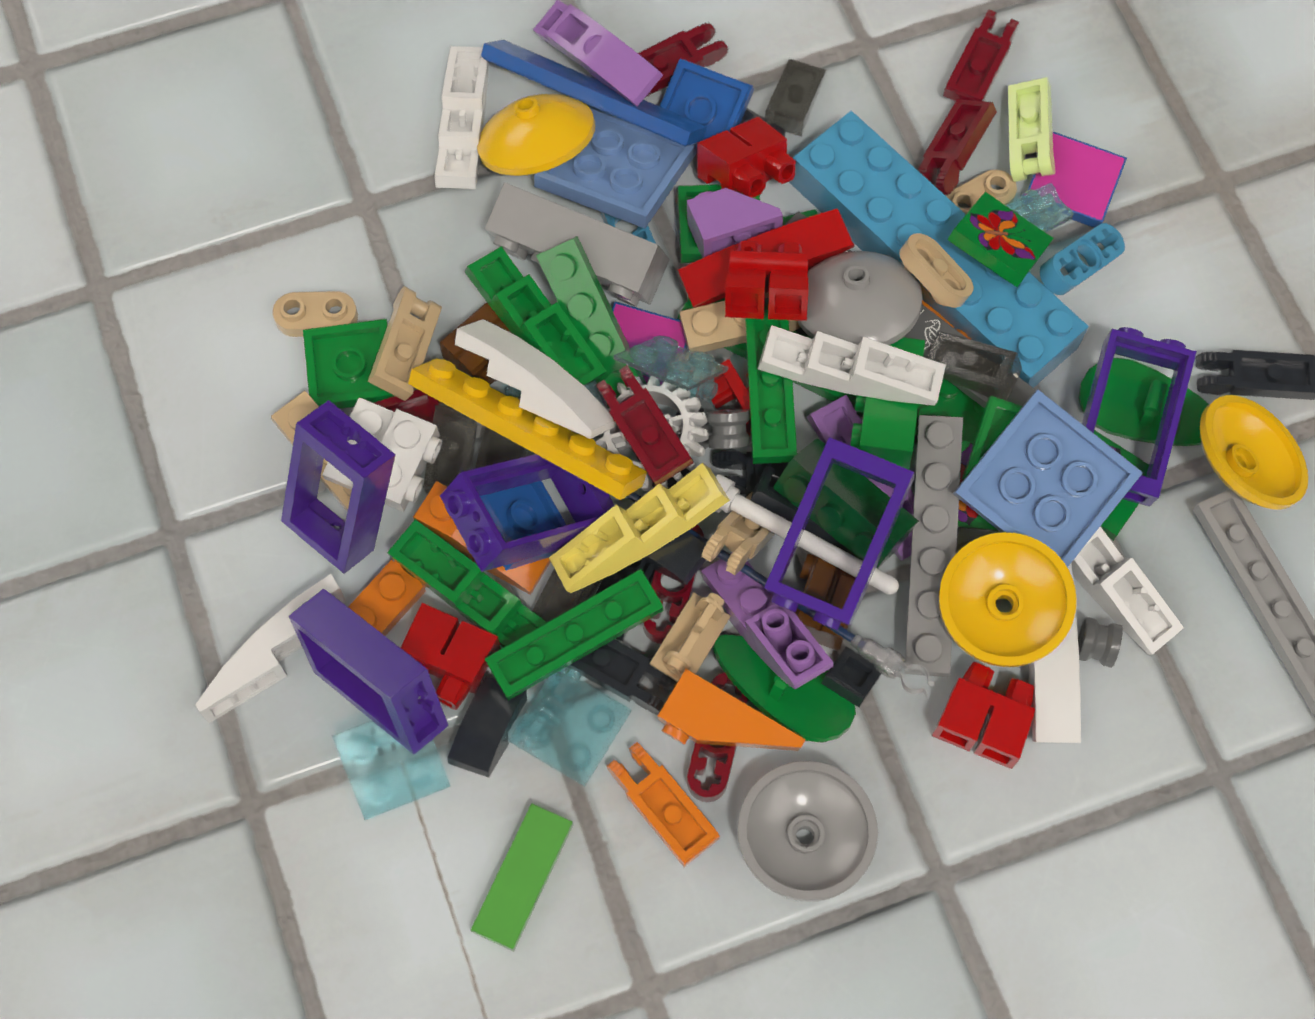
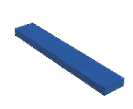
M504 39L487 42L483 45L481 57L484 60L682 146L700 142L704 138L707 128L704 125L646 100H642L638 106H635L597 79Z

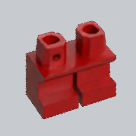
M759 116L730 128V132L726 130L697 143V177L707 184L717 180L721 183L722 189L727 188L754 198L762 194L766 188L767 181L775 179L783 185L792 181L795 177L796 161L787 154V138Z
M741 241L737 250H730L729 273L727 274L725 284V317L764 319L765 294L769 292L768 319L807 321L809 291L808 253L802 252L799 243L784 242L779 246L778 252H762V246L756 241Z
M421 603L400 647L426 667L429 674L442 679L436 694L442 705L453 710L458 709L469 692L476 694L480 687L481 679L488 668L485 658L501 650L498 636L463 620L459 624L458 618L425 603Z
M972 662L963 678H958L932 737L970 752L978 739L986 715L989 714L974 754L1012 769L1020 760L1036 711L1035 708L1031 707L1034 686L1019 679H1011L1003 696L988 689L995 671L980 663Z

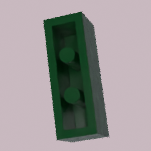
M816 438L791 459L773 487L797 508L802 501L826 445L819 438ZM833 463L810 519L858 559L863 561L891 497L865 476ZM903 507L876 566L877 569L899 549L919 522L918 519Z

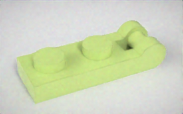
M1045 77L1009 85V160L1013 181L1027 180V175L1041 173L1042 176L1055 174L1051 86L1048 78ZM1038 152V157L1025 159V154Z

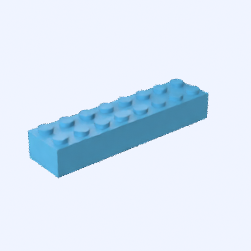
M852 110L793 157L796 161L795 177L789 183L821 213L838 208L853 243L862 251L884 254L903 263L900 258V249L912 234H924L934 239L970 277L974 289L962 306L957 308L946 307L938 304L932 298L931 293L919 281L922 290V300L942 315L955 329L965 332L978 347L1034 388L1078 349L1089 326L1030 272L1020 285L1015 287L949 242L947 239L966 214Z

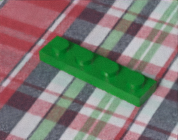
M578 236L537 254L536 257L559 305L607 371L595 380L598 384L605 380L607 384H610L616 393V398L620 396L617 389L618 383L625 385L619 370L628 365L633 375L639 377L643 385H647Z
M765 298L764 319L745 318L753 464L787 463L797 455L793 380L758 370L766 337L771 326L789 331V320L768 319L769 298Z
M640 569L485 658V661L509 701L664 611V606Z

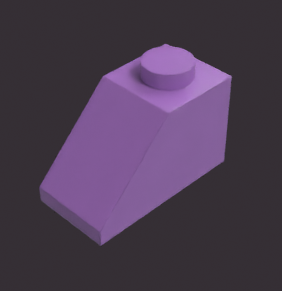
M727 188L715 192H703L695 198L687 200L688 226L702 258L783 225V214L780 208Z

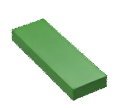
M531 803L471 928L472 933L514 952L573 827L572 821Z

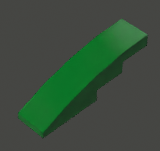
M502 246L467 266L465 274L512 334L554 360L583 386L590 384L607 372L559 303L556 302L551 305L531 275L528 274L523 277Z
M416 519L387 552L392 559L476 627L498 636L502 647L508 646L547 623L524 606L518 597L486 575L485 572H481L476 563Z

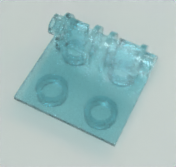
M655 336L648 341L614 355L613 358L616 361L642 371L644 376L656 377L661 383L665 381L676 386V389L690 390V395L700 400L706 398L713 399L718 391V384L713 382L714 378L727 372L729 368L715 362V358L708 353L701 351L691 352L679 347L676 340L666 336Z
M566 667L565 670H560L547 678L508 741L585 787L632 710L581 681L580 678L582 676L580 673L570 667Z
M372 720L332 736L364 820L450 787L433 740L413 755Z

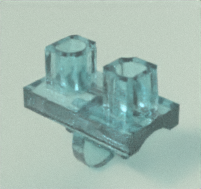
M1052 183L1037 190H1028L1022 193L1020 199L1006 205L1046 233L1070 221L1074 215L1072 210L1061 201Z

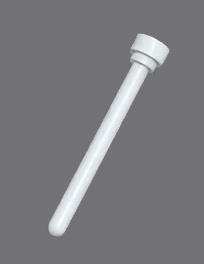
M721 474L716 476L730 501L715 512L719 513L723 510L729 513L732 510L784 539L786 538L792 524L790 521L741 496V490L734 487V481ZM804 530L798 544L800 548L854 577H857L863 563L857 557ZM877 568L875 569L869 585L886 594L896 593L899 588L898 581Z

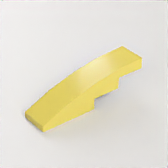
M701 463L669 489L659 483L626 510L616 504L549 557L566 591L573 593L655 552L696 526L730 500L712 470L704 463Z

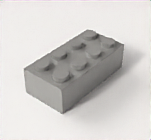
M506 182L502 186L485 226V230L495 237L493 244L499 247L502 246L507 254L524 261L527 255H531V260L539 263L536 257L537 254L578 236L600 285L608 287L607 291L614 294L616 299L637 307L639 301L651 305L670 260L660 246Z

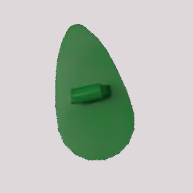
M1113 358L1095 427L1114 436L1155 444L1172 378L1134 360ZM1097 364L1087 371L1080 383L1078 399L1083 414L1085 413ZM1188 388L1173 446L1202 445L1200 420L1204 409L1209 403Z
M721 635L717 638L713 645V651L719 665L732 683L767 717L806 739L805 741L823 743L838 739L849 730L856 714L855 705L821 684L828 670L797 689H793L766 665L742 636Z

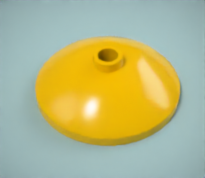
M537 94L523 97L501 109L486 123L480 134L477 151L482 163L491 171L499 174L521 176L544 172L569 161L588 145L595 132V119L587 104L567 95Z
M1236 395L1221 396L1204 409L1200 420L1202 447L1209 464L1229 489L1247 502L1273 510L1289 508L1303 498L1308 487V470L1304 456L1291 433L1271 412L1250 399Z
M1009 532L993 533L971 541L951 559L940 583L939 610L947 632L954 642L967 654L979 661L994 666L1019 667L1046 657L1065 639L1073 624L1076 613V589L1066 564L1046 544L1023 534ZM1007 599L1012 605V610L1009 612L999 611L996 607V601Z

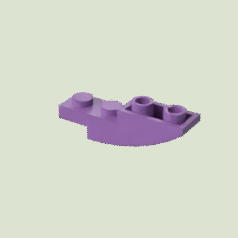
M557 0L533 29L541 39L584 67L592 77L635 106L641 103L663 76L659 70L627 44L571 4L567 6Z
M722 559L701 570L703 580L714 594H717L724 600L723 606L727 614L731 616L729 621L766 665L793 689H797L834 666L831 658L797 615L791 610L770 602L773 593L765 590L764 586L741 571L736 575L726 571L727 562ZM746 561L745 564L754 569L751 566V564L748 561Z

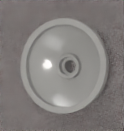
M851 251L837 254L817 263L808 270L807 321H798V323L811 339L819 331L859 345L863 337L891 345L903 338L918 321L922 309V290L918 279L905 269L903 263L890 256L870 251Z
M814 761L787 763L762 776L748 792L742 804L738 820L740 850L752 874L774 893L797 901L813 902L827 900L850 889L868 869L874 857L878 840L875 811L862 787L843 771L831 765ZM800 830L810 831L813 835V841L810 844L800 843L797 839V832Z

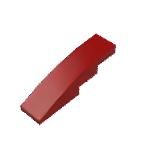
M838 208L792 222L744 240L756 241L762 246V252H778L779 246L784 242L799 243L802 252L808 253V269L829 257L841 254L855 247ZM739 243L678 269L694 308L709 305L725 297L730 250H737Z

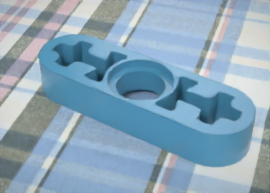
M1106 223L1098 225L1041 265L1040 278L1044 286L1053 294L1065 295L1123 254L1125 250L1124 239L1112 225ZM1100 242H1101V244H1102V245L1104 246V248H1105V249H1103L1102 251H1101V249L1099 248V246L1097 245V244H1099ZM1077 252L1085 258L1088 266L1080 259ZM1064 267L1069 274L1064 276L1060 270Z

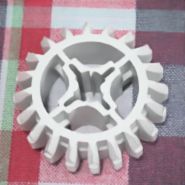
M651 374L647 385H643L641 379L635 376L643 389L647 388L656 404L669 406L681 414L675 417H671L670 414L664 416L678 438L679 434L682 433L680 441L689 455L704 456L705 450L698 442L708 440L709 434L706 429L701 428L707 423V417L704 412H698L701 407L699 399L697 397L689 398L691 392L685 385L676 389V383L672 378L668 377L660 386V381L656 375ZM618 383L617 389L620 396L616 399L621 404L633 396L634 393L631 389L627 390L624 384ZM616 423L614 428L596 436L599 437L596 440V444L614 454H621L620 450L627 448L634 451L623 433L620 432V428ZM632 461L634 465L646 471L641 462ZM693 463L690 466H688L687 469L692 471L697 466L695 463ZM647 472L643 487L641 488L649 492L653 480ZM679 472L673 477L678 482L683 478V475ZM667 480L661 484L666 488L668 487Z

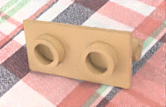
M693 593L649 664L677 682L685 669L696 674L731 617L724 612L722 607L725 603L724 600L714 593H709L708 597H701Z

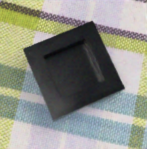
M846 646L833 664L834 666L825 675L821 684L859 708L879 680L883 671L880 670V667Z

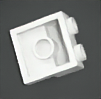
M359 398L350 418L396 454L385 504L404 512L408 502L415 503L424 485V478H421V474L427 462L433 464L440 452L442 439H439L440 434L437 425L396 409L393 412ZM354 440L348 441L350 444H357ZM328 462L322 474L324 479L352 490L353 482Z

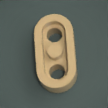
M989 170L955 188L946 197L965 214H967L984 192L1010 207L1017 192V185L1013 181L1012 176L1007 172ZM991 185H997L1001 187L1002 190H995L991 187ZM958 203H966L970 208H961L958 206Z
M919 233L912 234L900 249V258L905 269L922 283L938 304L957 308L962 306L972 294L974 287L970 277L931 237Z
M292 292L281 296L275 302L273 318L278 329L283 334L291 337H303V330L357 323L358 312L354 300L343 292ZM339 306L342 308L338 313H329L332 307ZM291 308H300L296 314H287Z

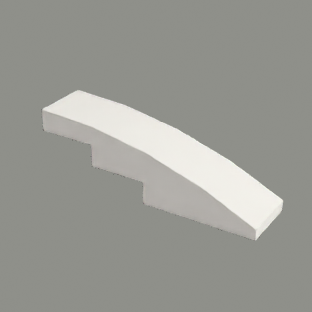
M450 46L442 91L443 110L438 133L439 152L435 170L436 188L476 189L480 164L477 145L481 131L484 128L489 61L481 57L483 47Z
M484 319L457 328L455 345L489 359L487 376L522 391L520 408L590 439L615 427L616 422L609 411L585 386L554 360L518 336Z
M772 325L766 337L758 370L847 394L935 406L938 401L946 365L863 337L859 345L819 331L811 339Z
M1100 526L1071 562L1073 576L1117 624L1123 626V630L1148 655H1153L1184 627L1133 558L1124 559Z
M1071 563V564L1068 566V570L1070 571V574H1071V576H1072V578H1073L1072 563ZM1076 613L1073 624L1060 645L1046 657L1029 664V684L1034 686L1032 707L1036 709L1032 720V741L1081 743V692Z
M331 574L291 600L256 630L222 667L195 704L208 723L213 722L287 677L279 661L302 648L288 616L323 588L342 603L346 602L340 587Z

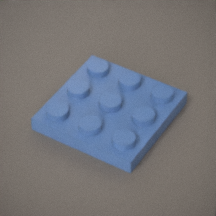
M588 105L593 113L596 125L591 141L578 155L550 170L534 174V187L646 228L696 155L697 143L682 146Z
M1036 390L953 494L1001 533L1023 534L1046 544L1057 553L1068 568L1143 472L1040 390Z

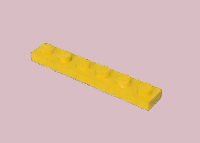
M436 358L411 369L409 385L611 496L621 500L643 487L647 471L634 465L628 457L614 454L597 445L596 441L592 438L577 434L561 425L520 408V399L506 396L491 388L487 381L465 374L456 369L452 362Z

